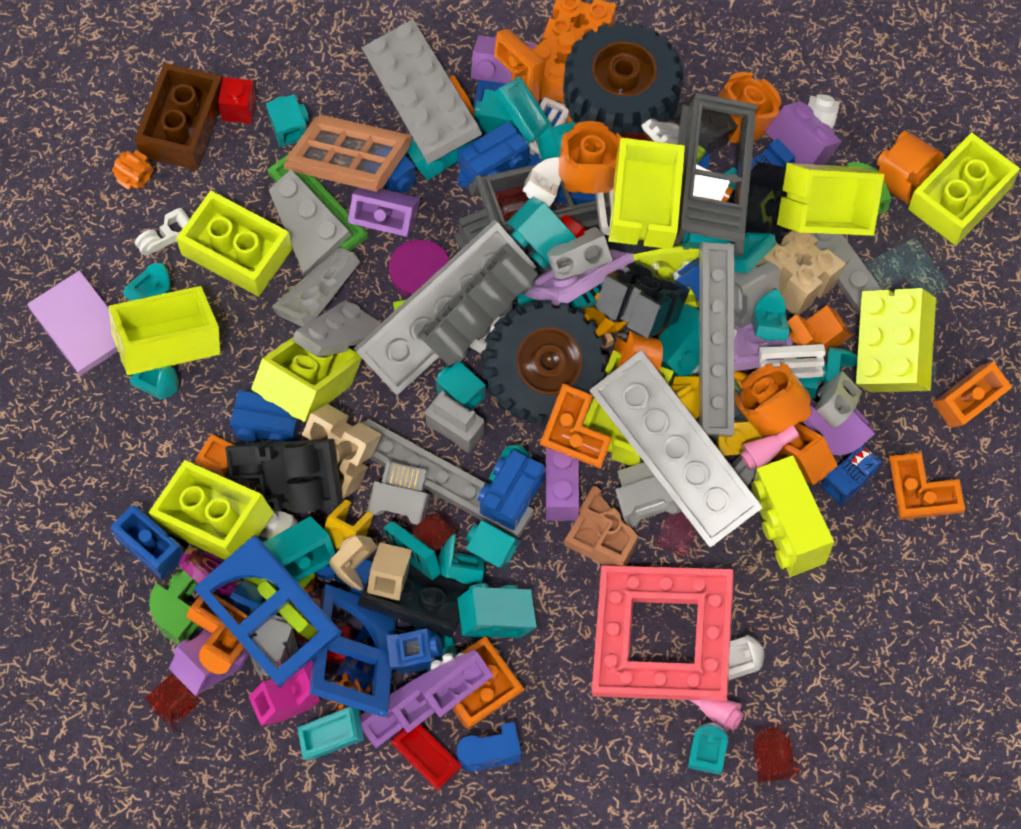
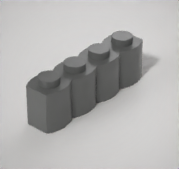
M508 244L503 245L491 256L485 266L467 281L462 290L457 292L444 305L441 311L421 329L418 336L449 366L454 362H460L467 355L470 344L476 339L484 338L488 334L493 320L498 316L503 317L511 310L515 297L519 294L527 293L534 286V279L538 273Z

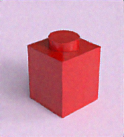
M223 77L218 100L222 121L252 124L256 104L253 80Z

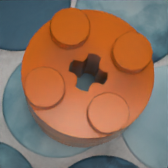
M562 32L559 36L549 37L533 49L545 60L540 97L542 100L544 97H547L565 105L563 100L565 63L568 54L571 53L572 46L579 40L573 33Z
M737 72L729 78L717 97L757 105L754 141L762 138L779 114L781 98L774 86L767 80L762 79L760 82L752 78L753 73ZM709 110V114L715 123L725 132L726 139L732 143H739L743 117Z
M595 121L579 122L573 125V129L568 133L567 131L562 137L559 153L558 172L566 190L572 193L596 194L601 192L609 193L613 189L616 156L620 139L622 138L618 133L615 135L608 130L604 123Z
M905 130L899 135L890 151L885 149L877 160V165L880 166L879 173L885 174L883 182L887 184L889 193L909 204L914 191L943 162L944 154Z
M770 363L756 369L741 383L744 389L740 396L737 392L735 395L737 408L762 436H776L785 429L795 426L798 422L807 420L812 413L809 392L785 363H779L781 365L779 367H773Z

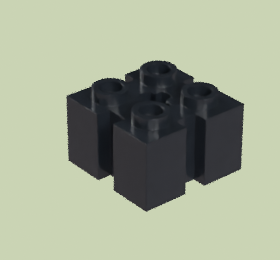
M758 162L751 170L745 234L747 232L775 235L776 243H779L782 240L781 232H788L790 230L777 225L781 197H787V192L782 191L786 167ZM735 189L728 199L729 203H734Z
M636 260L626 265L623 271L618 269L606 275L594 309L603 313L610 321L627 322L626 327L630 328L632 332L648 339L659 333L661 329L668 328L678 322L690 289L671 278L664 279L658 276L657 270Z

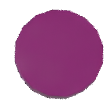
M412 240L403 243L394 251L389 261V277L393 286L402 295L409 297V295L414 294L449 261L446 251L434 242Z
M187 548L179 563L182 569L197 583H200L224 562L211 553L204 552L203 556L197 554L198 548ZM241 579L229 582L214 592L230 597L232 592L240 585Z

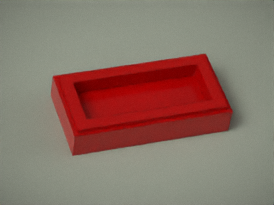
M421 724L409 733L403 729L390 741L391 745L437 791L462 769V765Z

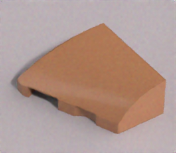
M593 485L580 508L577 520L564 540V546L605 566H627L638 541V536L630 526L622 522L619 512L615 507L611 508L601 496V490Z

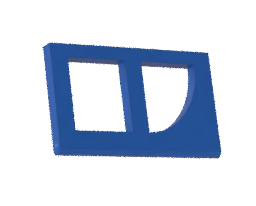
M256 535L252 536L194 587V590L279 688L286 684L342 633ZM243 578L264 579L280 588L240 624L234 620L212 594L223 585ZM292 601L319 633L277 669L250 636Z
M325 584L321 593L320 608L330 619L333 605L352 614L368 630L375 648L341 636L337 637L313 659L309 694L374 715L386 717L388 715L392 675L386 635H395L396 619L358 606L359 595ZM327 650L374 665L372 694L369 695L324 680Z

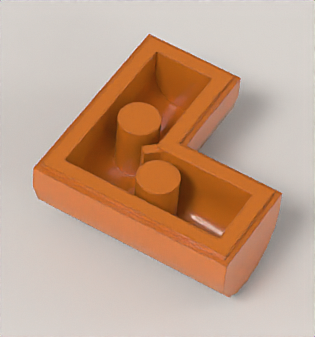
M505 29L497 32L494 57L512 73L511 81L519 76L522 78L537 103L540 104L545 60L511 30Z
M562 384L539 445L600 469L612 437L582 426L593 395Z
M922 453L889 456V465L900 520L964 513L965 505L959 479L927 483Z
M212 593L238 624L248 617V615ZM199 596L190 607L186 618L212 634L200 650V662L208 671L214 674H224L230 669L245 647Z
M486 636L461 652L466 654L476 650L493 674V677L452 708L457 718L468 730L525 690Z

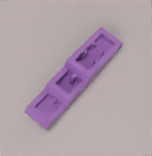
M476 650L470 651L434 668L390 694L388 715L386 717L364 712L360 715L362 731L373 746L377 748L402 728L409 733L434 712L439 717L443 716L493 677V674Z

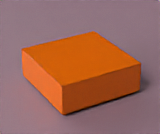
M211 434L196 457V464L224 477L229 470L225 448L235 445Z

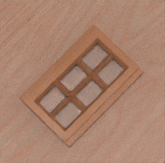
M319 114L318 117L313 119L289 153L283 166L285 170H292L293 172L378 192L379 189L383 188L409 149L413 139L408 134Z

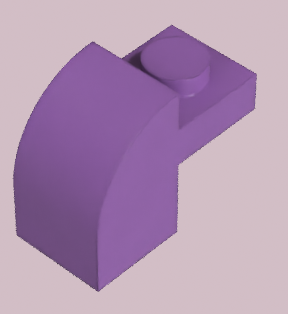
M811 398L810 408L812 413L803 423L814 432L819 431L818 434L825 438L832 455H845L854 452L875 434L873 424L857 408L854 409L845 422L837 428H832L816 412L815 406L817 404Z

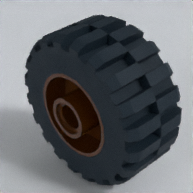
M616 22L615 26L611 27L605 24L598 26L596 32L590 30L585 33L582 40H577L572 46L571 53L568 54L565 63L563 100L565 108L569 110V116L575 123L584 121L601 122L608 127L609 131L615 135L618 133L622 138L639 140L644 137L645 140L651 139L642 129L641 125L651 118L656 119L658 122H669V120L674 119L680 101L683 66L680 64V57L677 51L671 50L672 44L665 37L660 39L659 33L650 28L647 31L642 29L643 25L633 23V26H627L625 22Z
M540 300L512 309L494 324L495 328L492 332L488 333L484 341L487 345L486 349L481 353V360L484 361V369L481 372L483 379H487L489 387L486 388L490 396L496 397L498 400L497 405L502 410H508L512 413L511 416L519 420H528L530 423H548L562 384L592 395L589 390L607 377V373L603 372L604 365L608 364V355H603L602 346L606 345L603 336L598 337L595 332L598 326L593 320L587 321L584 318L586 313L579 308H570L569 304L565 302H560L557 306L553 305L551 300Z

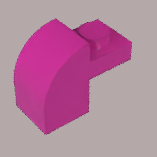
M310 661L281 688L270 679L263 681L250 694L249 699L261 726L285 721L310 710L320 702L318 696L309 694L313 661Z

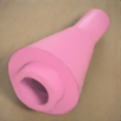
M791 426L776 436L772 435L743 444L742 449L744 452L740 453V457L749 470L754 468L757 470V468L767 465L784 445L799 437V434L794 426Z
M689 700L698 705L712 722L720 725L726 732L729 729L734 731L743 718V713L740 711V703L730 700L727 702Z

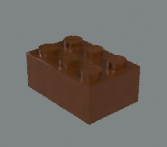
M164 63L135 136L138 151L150 160L198 171L220 112L218 100L222 76Z

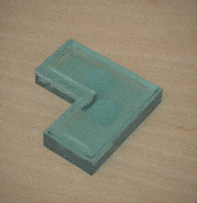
M916 237L864 263L882 290L905 279L912 289L923 288L935 297L948 290L950 286Z

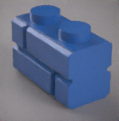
M508 121L457 151L458 166L471 183H474L475 177L479 175L483 177L523 168L529 160V146Z
M239 390L230 425L233 435H237V438L242 441L254 442L257 438L273 440L274 443L297 441L302 420L292 417L289 412L273 402L265 400L258 393Z
M511 450L507 458L501 457L498 460L493 474L496 475L491 485L486 483L483 486L477 501L480 502V513L483 516L515 531L545 479L546 467L533 459H528L527 456L515 450Z
M135 505L130 506L110 527L115 539L161 580H164L180 564L179 560L184 554L181 545L172 537H168L164 530Z

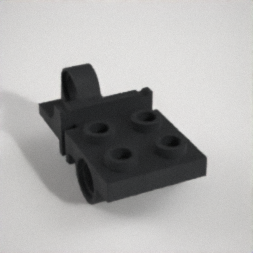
M334 439L274 443L273 440H266L250 445H235L225 448L230 479L259 478L262 496L271 509L275 511L290 508L291 512L301 513L314 511L323 506H339L343 503Z

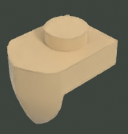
M355 535L348 537L340 544V550L330 559L329 565L343 582L354 589L362 590L363 584L355 569L378 547L371 537Z

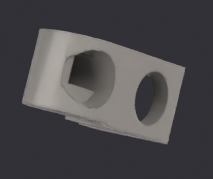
M596 226L584 231L585 235L567 243L556 245L548 250L547 256L555 278H569L613 261L605 235Z
M842 371L819 389L817 395L821 399L815 406V410L832 428H837L852 414L862 391ZM844 386L850 391L851 395L845 390Z

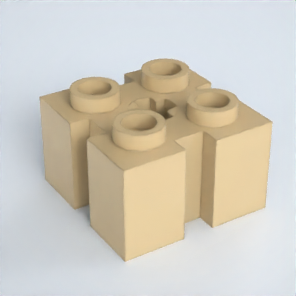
M792 230L784 236L781 245L776 243V246L756 264V267L771 261L780 268L779 292L784 299L786 309L793 315H800L813 304L816 296L820 299L836 285L846 263L828 248L823 251L817 248L818 240L810 233H800Z
M326 404L310 414L302 436L309 440L334 439L342 497L344 499L359 489L368 468L362 463L373 456L382 434L361 422L354 426L347 424L346 422L349 417L347 414Z

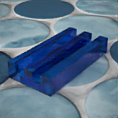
M363 625L354 641L362 643L366 636L370 639L367 645L374 647L373 639ZM345 656L336 673L342 676L346 672L350 675L349 681L354 683L356 679L362 682L359 687L366 690L373 678L375 665L371 664L368 672L364 673L361 669L365 662L358 660L354 667L350 664L353 657Z

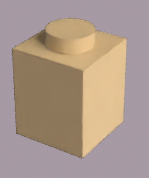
M379 543L370 569L367 593L400 600L409 572L412 550Z

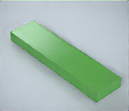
M288 155L267 169L268 175L276 183L289 171L285 170L283 166ZM294 172L352 234L339 246L340 248L351 251L368 238V233L361 226L348 223L349 213L314 176Z

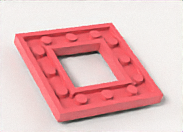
M601 566L592 695L597 697L727 702L734 586L733 569ZM633 602L698 604L694 664L629 661Z

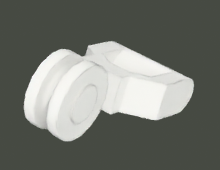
M182 208L166 214L164 225L160 226V234L163 238L161 239L155 230H147L135 240L136 247L142 255H149L173 242H177L176 237L180 232L171 231L169 225L177 222L183 229L190 218Z

